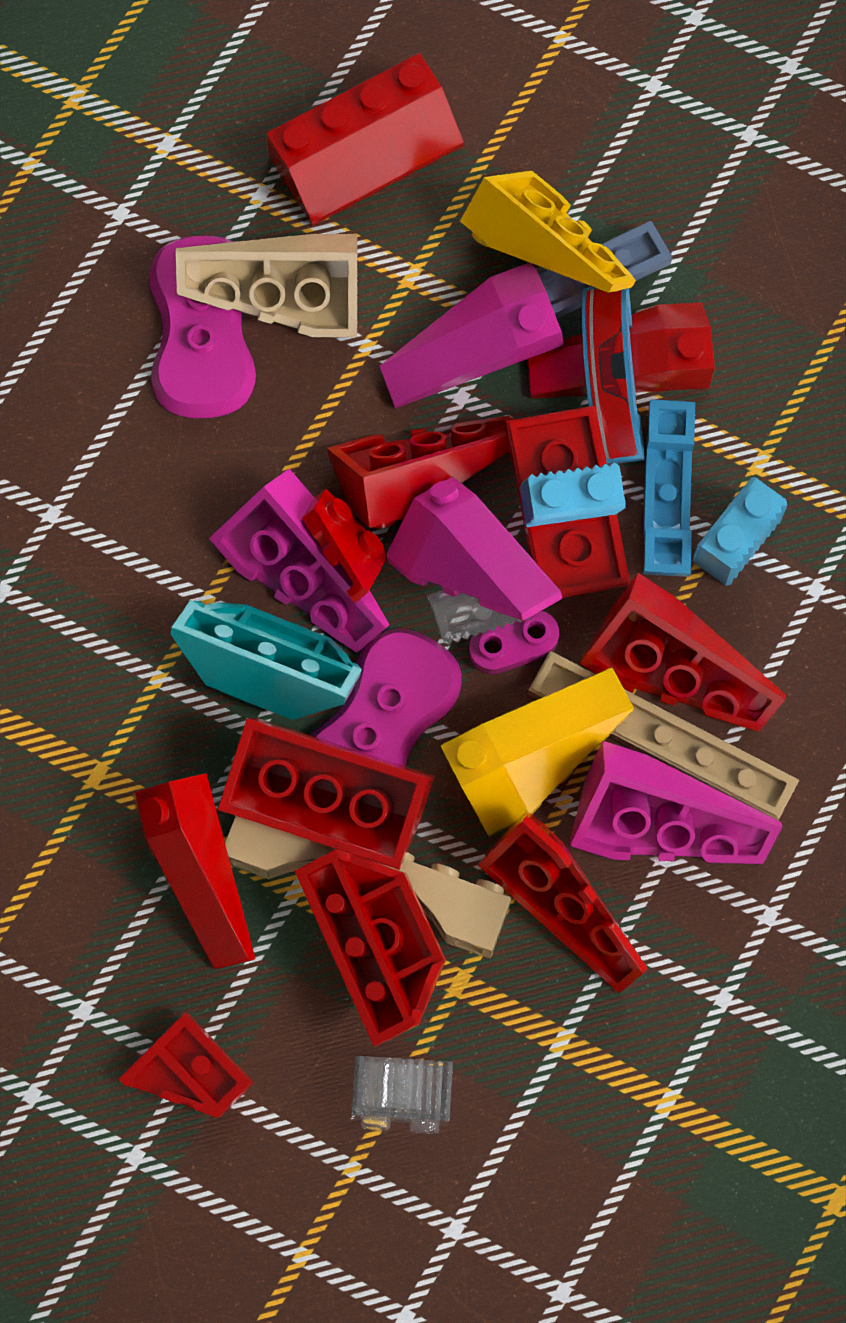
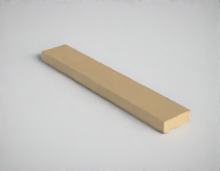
M550 651L531 684L528 695L541 699L596 674ZM625 690L634 707V711L609 737L779 821L799 782L798 779Z

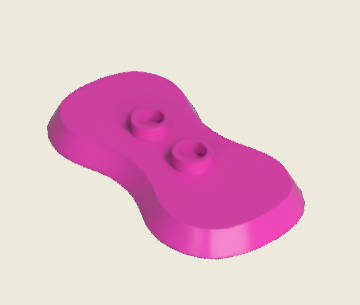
M206 235L174 240L164 245L157 252L150 267V289L161 313L163 323L162 341L152 366L151 383L159 403L166 410L178 416L213 418L230 414L240 409L248 401L254 389L256 370L252 356L243 338L242 311L233 308L225 310L177 294L176 248L234 242L226 238Z
M396 628L380 633L363 648L356 663L362 671L346 702L334 716L315 729L310 735L406 766L410 751L422 733L443 718L455 705L462 686V673L459 663L454 656L440 643L419 632Z

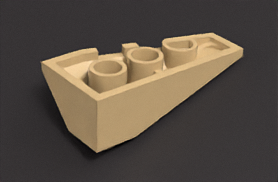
M306 234L176 248L178 295L225 310L233 308L258 316V320L272 324L274 321L296 328L298 333L311 337H357V234Z

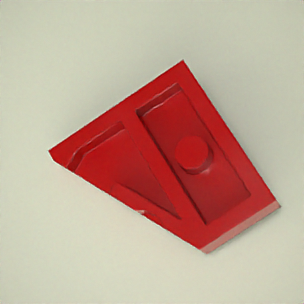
M325 489L313 499L302 519L312 536L320 544L330 566L336 567L341 563L354 584L346 592L350 599L356 603L372 587L387 559V551L384 549L383 543L378 536L371 531H366L353 517L349 506L343 500L335 498Z
M184 1013L119 1078L123 1085L149 1092L165 1100L194 1108L196 1111L216 1118L221 1117L254 1084L253 1080L189 1013Z

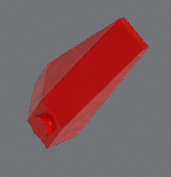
M637 573L614 603L579 663L595 674L613 668L623 688L631 693L634 692V689L657 695L661 697L660 702L675 706L676 702L702 709L706 716L758 732L786 700L784 692L679 599L640 573Z

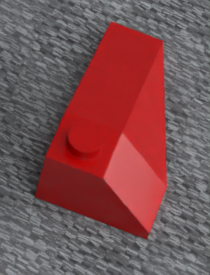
M702 302L656 305L632 314L633 328H629L635 393L707 389L710 387L715 365L711 326ZM582 333L563 340L564 345L527 359L531 399L587 396Z
M508 415L455 423L451 426L450 433L426 432L425 428L410 430V439L385 442L384 434L367 436L329 447L327 452L351 512L369 528H386L394 525L396 520L404 518L414 497L429 490L434 484L451 477L462 483L509 452L504 423L515 419Z
M207 773L166 782L134 792L132 796L144 841L213 968L219 969L255 960Z
M527 810L501 836L478 866L620 994L646 971L647 966L565 844L544 823Z

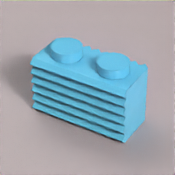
M615 462L610 466L607 464L601 467L595 465L591 469L587 466L583 470L577 467L573 472L567 469L564 473L559 470L555 474L552 472L546 475L540 473L537 477L531 474L520 486L526 527L615 515L625 508L620 466Z
M751 477L697 545L698 547L693 558L694 563L722 584L731 585L733 579L737 578L739 571H742L744 565L748 564L749 559L753 558L755 551H758L760 545L764 544L766 537H769L771 531L775 530L776 525L780 524L787 507L786 499L759 479Z

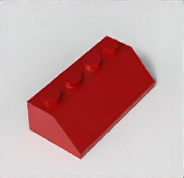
M420 53L266 133L269 158L312 226L464 146L443 88Z
M247 718L218 810L400 870L420 823L434 776L259 718Z

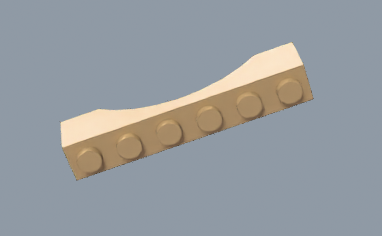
M238 816L235 817L225 842L232 867L266 879L294 872V870L335 850V848ZM407 852L399 871L407 874L424 913L434 923L447 944L491 959L510 906L511 897L504 895L503 887L493 882L478 879L477 883L473 884L459 879L460 873L448 866L434 863L432 868H428L414 863L415 857Z

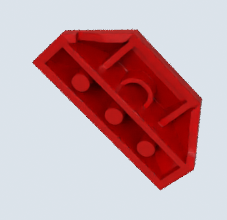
M338 849L294 870L373 1046L376 1047L418 1026L446 962V958L407 874Z

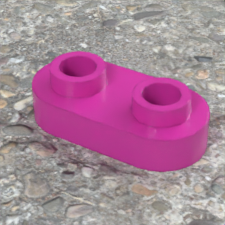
M540 611L524 621L510 617L478 629L470 640V660L475 668L483 673L499 674L547 657L550 651L553 652L557 646L559 638L558 624L551 615ZM533 626H538L544 630L545 634L543 637L535 639L527 631ZM489 641H496L500 644L501 650L497 653H489L485 650L484 645Z

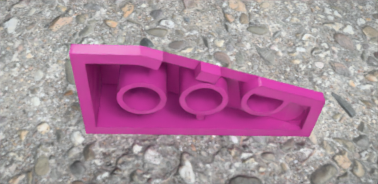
M529 262L490 277L380 365L395 409L564 345L562 331L534 264Z
M454 477L438 482L429 490L414 497L386 554L388 562L413 583L422 586L428 581L442 586L443 592L447 595L456 597L458 594L463 593L478 598L480 606L522 621L562 599V594L558 587L477 495Z

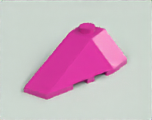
M288 469L257 492L209 539L239 574L251 582L254 579L262 582L276 592L274 595L276 599L285 605L290 602L310 615L313 624L357 653L390 624L370 590L356 603L350 599L346 590L354 585L341 563L336 567L330 566L320 544L312 536L302 519L314 497L294 473Z
M602 741L584 781L570 838V846L613 860H630V855L658 856L659 861H674L675 856L703 857L709 863L763 864L782 829V823L646 754Z

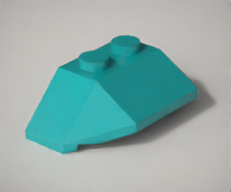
M190 600L171 628L170 635L206 686L290 720L343 705L362 671L356 663L351 662L348 655L331 638L246 604L218 602L204 605L202 601Z

